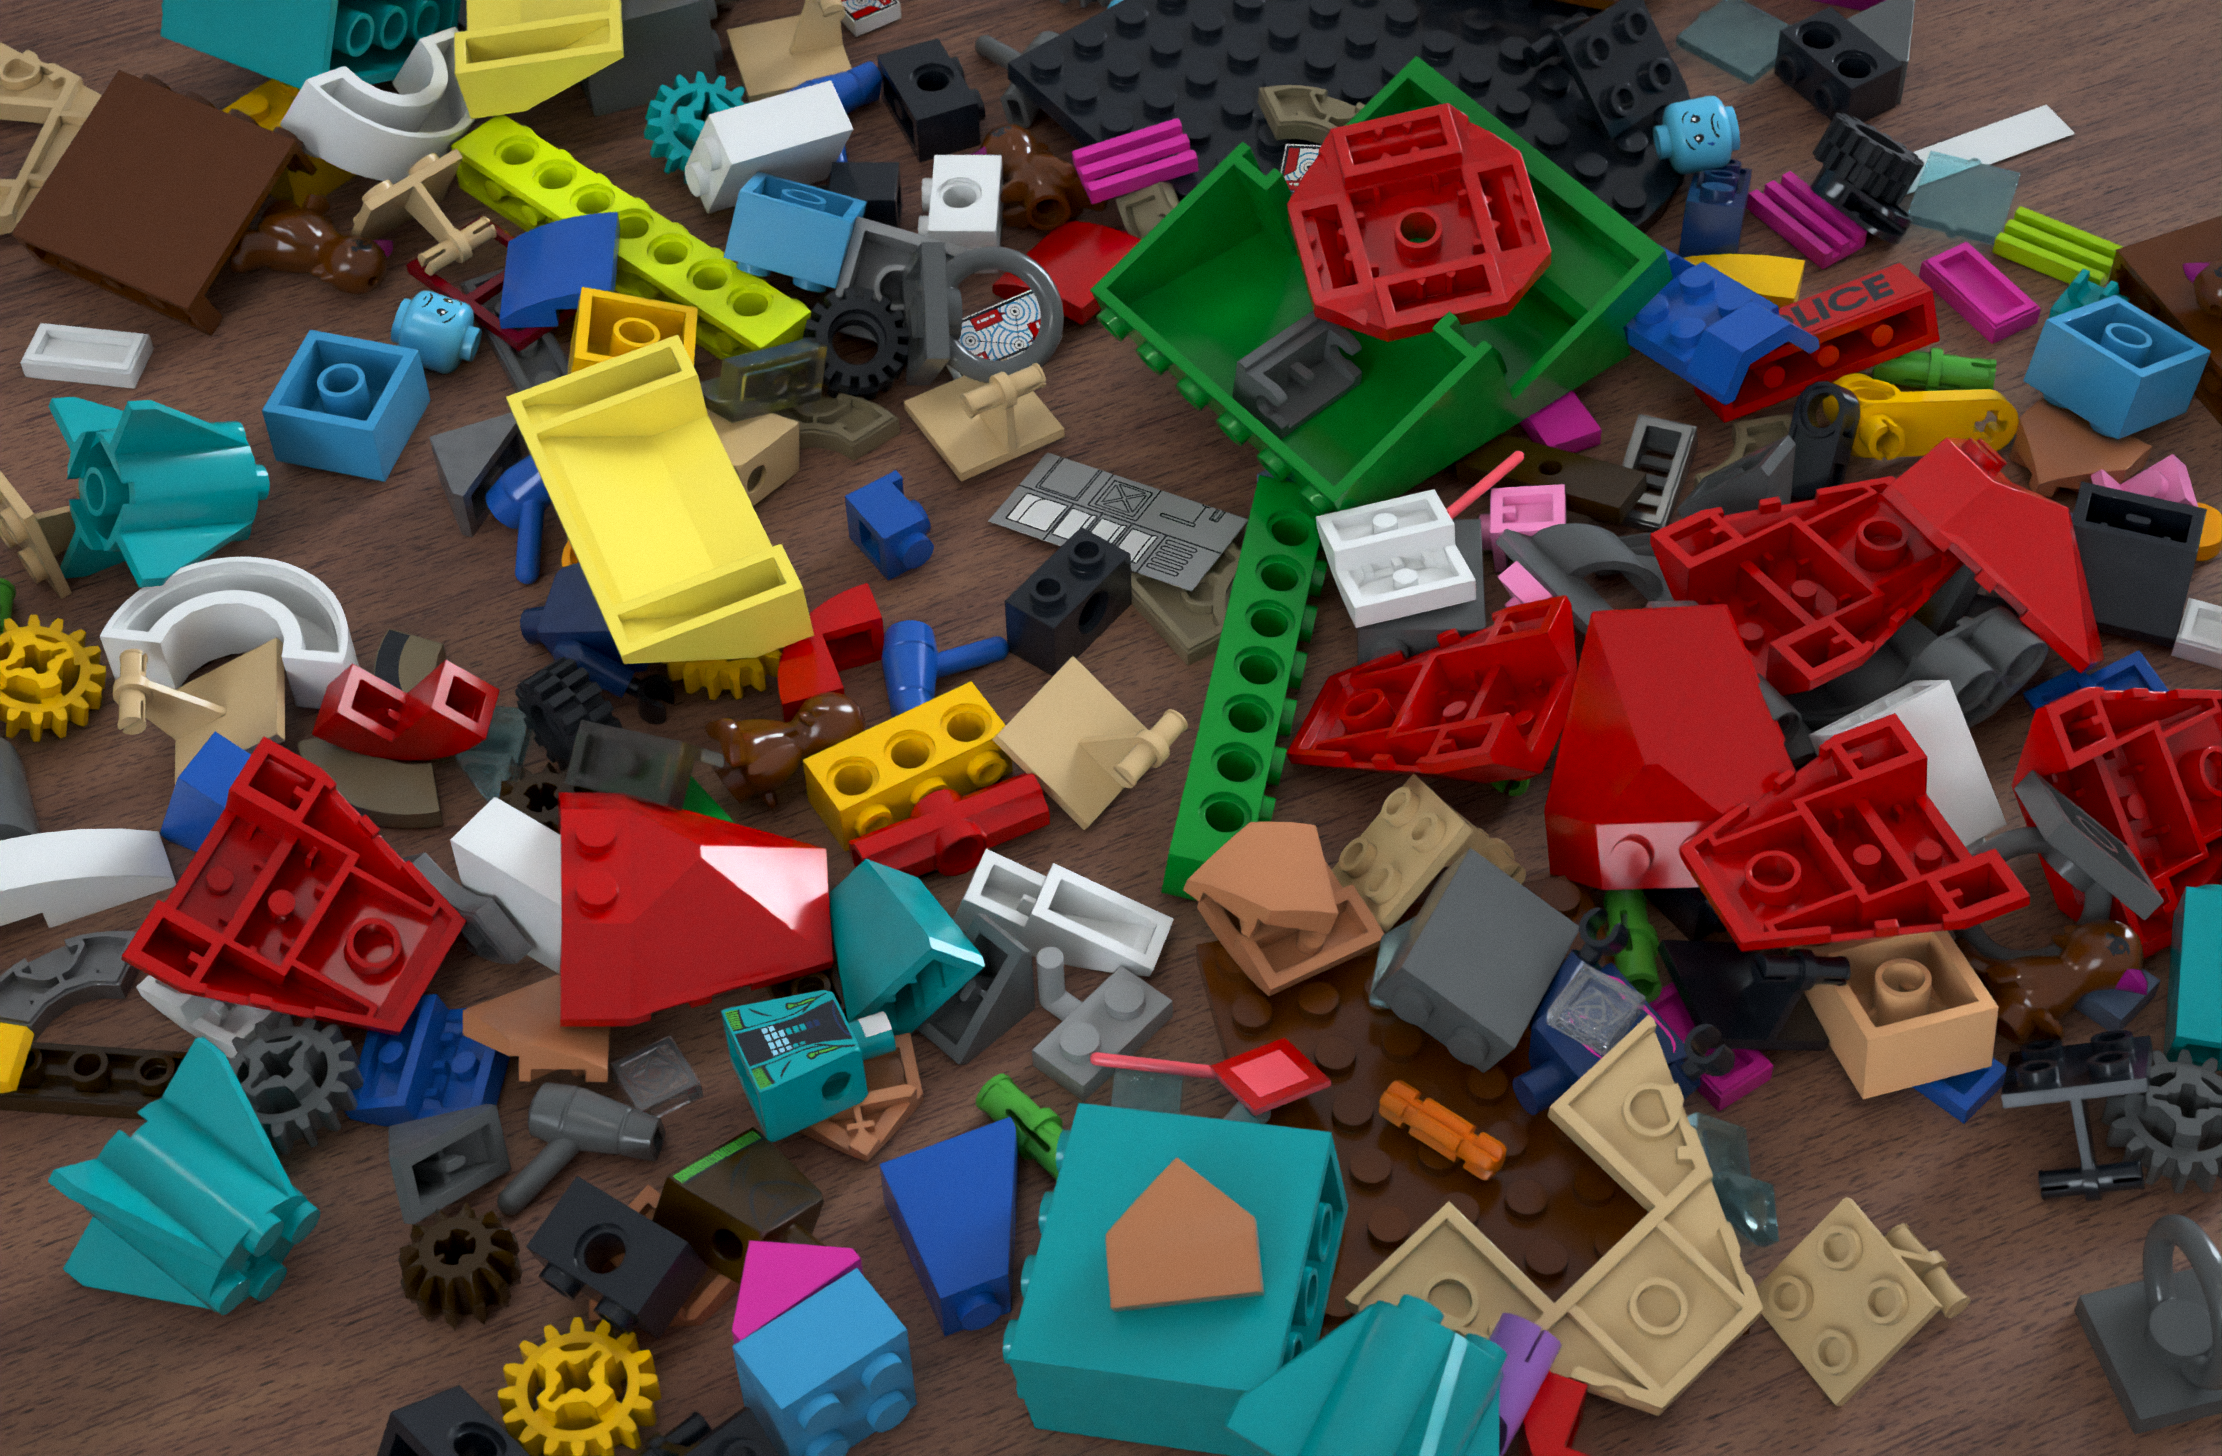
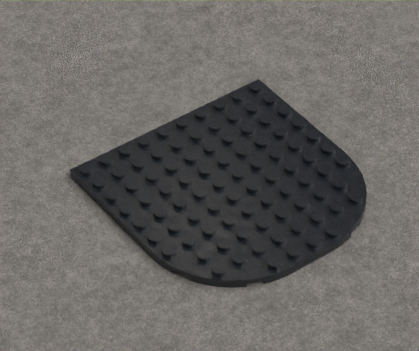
M1123 0L1008 62V80L1084 147L1179 118L1183 134H1187L1190 141V149L1194 150L1198 157L1199 171L1164 181L1173 185L1179 202L1242 141L1251 148L1262 173L1266 176L1274 168L1281 172L1286 144L1321 145L1301 139L1276 140L1258 104L1259 88L1278 85L1316 87L1328 90V97L1344 101L1353 106H1356L1358 102L1366 105L1415 56L1422 59L1644 234L1664 215L1669 201L1676 193L1678 187L1682 186L1686 175L1677 173L1671 166L1669 158L1659 160L1653 136L1654 126L1663 125L1664 110L1669 104L1691 100L1687 85L1675 62L1674 64L1687 89L1613 139L1607 141L1604 140L1563 57L1552 56L1535 68L1530 67L1525 62L1522 56L1523 48L1540 39L1542 31L1552 23L1562 24L1579 12L1590 17L1603 11V9L1560 1ZM1176 153V154H1173V155H1170V156H1167V157H1164V158H1160V159H1157V160L1148 162L1147 164H1150V163H1153V162H1156V161H1159V160H1162V159H1165V158H1168V157H1172V156H1175V155H1178V154Z

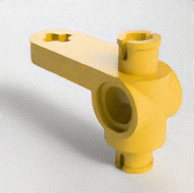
M1860 373L1848 374L1831 382L1851 390L1859 401L1860 420L1851 451L1852 456L1875 458L1881 461L1882 457L1892 460L1896 457L1925 456L1946 437L1966 440L1971 437L1975 441L1981 438L1995 451H1998L2013 439L2018 429L2019 417L2016 409L2001 393L1995 390L1901 392L1890 383L1872 379ZM1834 396L1823 399V411L1831 424L1836 420L1839 413V404ZM1987 411H1991L1997 417L1996 421L1988 422L1985 425L1984 432H1980L1975 427V422L1985 420Z

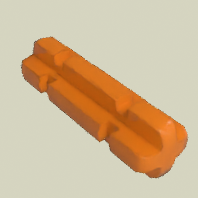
M1395 1080L1384 1091L1379 1101V1113L1382 1117L1399 1128L1405 1127L1406 1124L1411 1126L1408 1132L1410 1135L1456 1163L1460 1158L1466 1161L1463 1168L1476 1177L1489 1181L1503 1166L1506 1160L1507 1148L1505 1144L1486 1132H1482L1477 1136L1474 1134L1476 1126L1429 1097L1423 1102L1419 1099L1422 1092L1402 1080Z

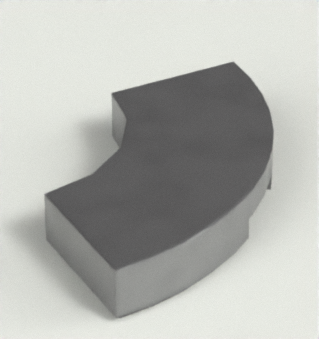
M425 852L402 858L405 862L410 860L466 920L461 933L468 941L466 943L468 951L495 963L517 964L533 949L492 897L478 896L460 886L444 873Z
M104 931L79 935L65 939L66 946L46 953L29 963L26 958L22 959L0 976V1022L28 1027L35 1034L33 1040L37 1041L51 1021L74 1006L97 999H126L139 969L121 960V957L137 932Z

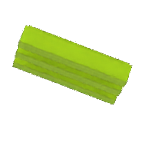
M2019 206L2015 212L2014 219H2009L2006 223L2004 233L2000 232L1996 236L1992 253L2068 284H2071L2082 269L2090 271L2088 281L2104 287L2110 277L2116 249L2123 246Z

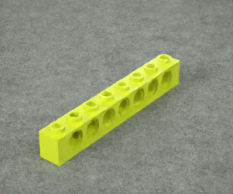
M504 114L496 115L451 145V150L457 148L463 156L456 171L459 188L526 232L551 222L575 216L618 212L620 238L615 290L620 294L697 307L695 343L764 389L768 390L803 364L804 353H801V343L806 321L810 319L811 311L803 302L795 298L791 299L771 286L762 276L748 274L739 270L737 263L723 258L724 252L722 250L710 247L691 235L680 223L671 222L652 210L644 200L637 197L634 198L616 187L605 175L593 172L577 162L566 150L557 149L538 137L530 127L526 125L521 126Z

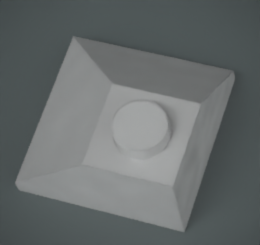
M857 216L835 291L837 298L843 295L844 288L854 287L855 295L863 296L864 288L874 290V300L880 302L885 295L892 301L890 310L894 313L900 309L904 315L903 269L921 242L945 241ZM945 242L946 264L957 255L968 251V248ZM847 326L838 331L877 343L872 333L860 326Z

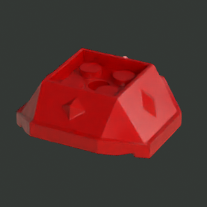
M1449 103L1332 128L1318 150L1319 155L1304 174L1287 203L1288 220L1315 317L1387 342L1433 332L1432 328L1449 311L1458 318L1460 325L1508 315L1551 265V248L1521 152L1494 133L1469 122V117ZM1415 238H1423L1428 241L1422 243L1410 242L1409 240Z

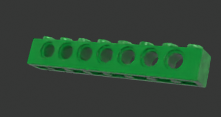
M1259 475L1168 853L1161 893L1197 901L1183 890L1187 879L1250 822H1271L1276 798L1264 795L1266 784L1279 786L1287 749L1274 745L1277 735L1290 737L1297 700L1285 698L1287 687L1300 690L1308 653L1296 651L1298 641L1310 643L1318 609L1316 606L1306 604L1307 596L1320 598L1328 563L1327 561L1316 559L1317 551L1324 552L1316 526L1317 515L1299 497L1298 492L1302 488L1295 482L1284 480L1281 483L1275 478Z

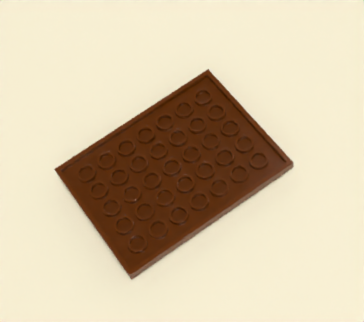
M1565 875L1522 883L1524 887L1578 926L1583 915L1590 909L1596 908L1588 886L1568 880ZM1425 901L1411 904L1388 933L1383 930L1387 936L1385 944L1271 996L1264 993L1243 972L1219 940L1196 945V961L1224 1059L1227 1060L1285 1037L1331 1080V1086L1272 1109L1271 1117L1266 1122V1125L1332 1132L1348 1202V1211L1319 1340L1356 1315L1344 1307L1345 1298L1448 1201L1553 1303L1566 1293L1648 1214L1630 1194L1547 1117L1549 1108L1536 1115H1531L1519 1103L1514 1093L1512 1082L1515 1077L1532 1069L1528 1061L1531 1037L1530 1022L1515 1049L1485 1073H1482L1473 1065L1457 1060L1451 1055L1445 1045L1417 1025L1400 1019L1388 1004L1372 993ZM1603 925L1597 932V940H1602L1606 937ZM1580 932L1576 935L1562 963L1572 949L1580 951L1584 946L1585 942L1581 938ZM1602 955L1598 961L1601 968L1611 962L1615 966L1614 956ZM1395 1080H1402L1422 1092L1419 1099L1423 1102L1429 1097L1476 1126L1474 1134L1477 1136L1482 1132H1486L1505 1144L1507 1148L1506 1160L1503 1166L1489 1181L1476 1177L1463 1168L1466 1162L1460 1158L1456 1163L1410 1135L1408 1132L1411 1126L1406 1124L1405 1127L1399 1128L1382 1117L1379 1113V1101L1384 1091ZM1750 1327L1742 1335L1749 1334Z

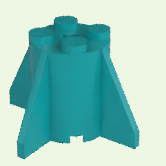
M77 397L51 398L48 407L71 451L67 467V479H79L78 490L80 499H68L70 513L76 529L60 566L65 578L86 577L126 561L139 588L163 586L168 578L180 568L202 561L230 542L248 540L256 516L258 501H264L268 497L270 482L266 468L261 464L256 465L251 448L246 440L245 429L240 422L208 423L152 400L127 401L123 411Z
M204 1037L195 1038L163 1096L147 1104L137 1112L147 1121L145 1124L138 1128L131 1137L119 1129L107 1142L96 1159L54 1169L48 1182L69 1199L83 1205L86 1211L93 1216L63 1268L65 1272L80 1284L92 1288L207 1308L221 1315H226L250 1295L258 1302H262L277 1290L287 1274V1268L282 1262L293 1246L300 1243L311 1233L320 1219L321 1212L308 1201L306 1195L291 1184L225 1053Z
M1404 1294L1397 1306L1385 1301H1377L1374 1304H1370L1237 1398L1222 1428L1269 1456H1499L1500 1383L1504 1377L1501 1368L1508 1355L1499 1345L1482 1336L1468 1333L1464 1338L1442 1326L1441 1322L1444 1315L1439 1309L1422 1299Z

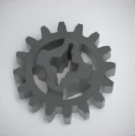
M284 1014L279 1022V1028L269 1030L267 1025L260 1021L255 1024L256 1038L249 1042L244 1038L236 1036L231 1041L237 1054L234 1058L227 1057L270 1143L276 1142L282 1155H289L293 1148L294 1140L304 1138L311 1148L318 1145L316 1131L323 1126L332 1131H339L342 1126L336 1116L339 1110H356L358 1103L351 1090L364 1086L363 1077L357 1067L360 1064V1060L350 1040L345 1041L339 1026L333 1023L323 1029L319 1020L306 1018L300 1027L295 1026L290 1014Z
M2181 1049L2177 1062H2168L2160 1050H2155L2152 1052L2149 1092L2108 1096L2106 1098L2101 1122L2109 1125L2110 1128L2105 1142L2108 1147L2126 1148L2122 1162L2135 1161L2136 1159L2141 1160L2142 1165L2147 1168L2145 1183L2152 1186L2162 1175L2171 1178L2174 1193L2182 1194L2187 1180H2195L2198 1187L2204 1193L2212 1192L2217 1176L2222 1179V1077L2215 1073L2218 1065L2217 1059L2210 1057L2201 1067L2192 1064L2189 1050Z

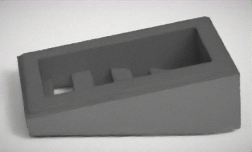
M1643 414L1638 415L1622 466L1638 471L1641 467L1668 472L1669 474L1667 478L1646 474L1647 487L1663 490L1662 496L1644 493L1637 503L1656 507V514L1631 510L1620 525L1648 532H1655L1668 526L1698 447L1697 426ZM1648 450L1675 456L1672 461L1649 456L1646 453Z

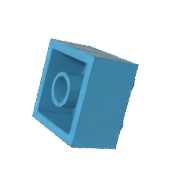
M757 171L739 191L723 258L737 261V268L748 274L766 277L770 276L771 271L791 276L793 277L792 283L806 290L825 292L826 287L836 289L857 216L863 218L867 201Z
M2114 295L2046 319L2023 381L2042 392L2044 399L2052 405L2067 408L2089 421L2091 428L2097 433L2121 439L2186 413L2211 351L2119 296Z
M309 330L262 409L276 461L385 482L431 399L418 349Z
M858 1268L732 1346L744 1407H749L779 1456H845L851 1447L874 1432H886L897 1426L907 1416L909 1410L917 1405L907 1329Z

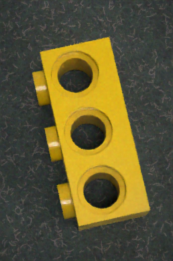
M970 681L803 759L808 801L843 850L847 851L849 850L848 841L909 818L915 805L925 796L935 791L951 789L957 791L962 796L979 787L990 786L1002 776L1013 772L1012 759L992 740L1005 727V724L973 682Z

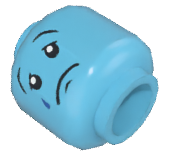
M1706 96L1669 104L1664 110L1663 125L1654 126L1653 128L1654 143L1659 160L1669 158L1671 166L1679 174H1690L1724 167L1730 162L1732 151L1739 150L1740 148L1739 126L1734 108L1732 106L1724 107L1721 100L1716 96Z
M421 291L412 300L404 298L393 322L391 342L397 343L398 346L418 349L423 368L442 374H449L458 368L462 360L473 361L481 341L482 329L473 326L474 314L469 304L432 291Z

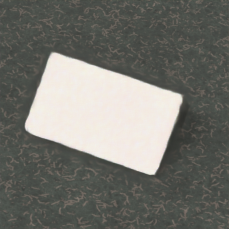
M810 337L723 359L721 377L700 382L706 408L731 423L821 400L827 345Z
M581 720L565 783L602 793L627 795L639 801L682 811L694 762L723 768L725 758L721 753L685 742Z

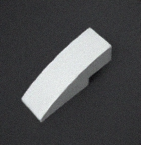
M76 829L38 833L0 841V926L43 913L48 927L52 928L175 887L176 885L159 831Z
M988 849L985 850L953 918L958 927L967 932L976 914H985L1029 949L1034 957L1042 948L1056 947L1063 953L1065 965L1114 973L1120 966H1123L1137 976L1150 977L1155 968L1174 920L1165 914L1055 863L1051 866L1047 876H1044Z

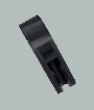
M1822 166L1810 185L1811 190L1871 234L1889 243L1899 244L1914 218L1899 205L1888 203L1880 197L1875 198L1869 195L1866 190H1860L1852 186L1853 183L1836 176V172Z
M1817 381L1807 386L1799 395L1788 432L1796 444L1792 496L1799 499L1812 500L1815 499L1816 489L1843 484L1860 420L1859 401L1851 390L1828 381ZM1834 396L1839 404L1838 416L1830 426L1821 428L1816 419L1817 408L1823 399Z

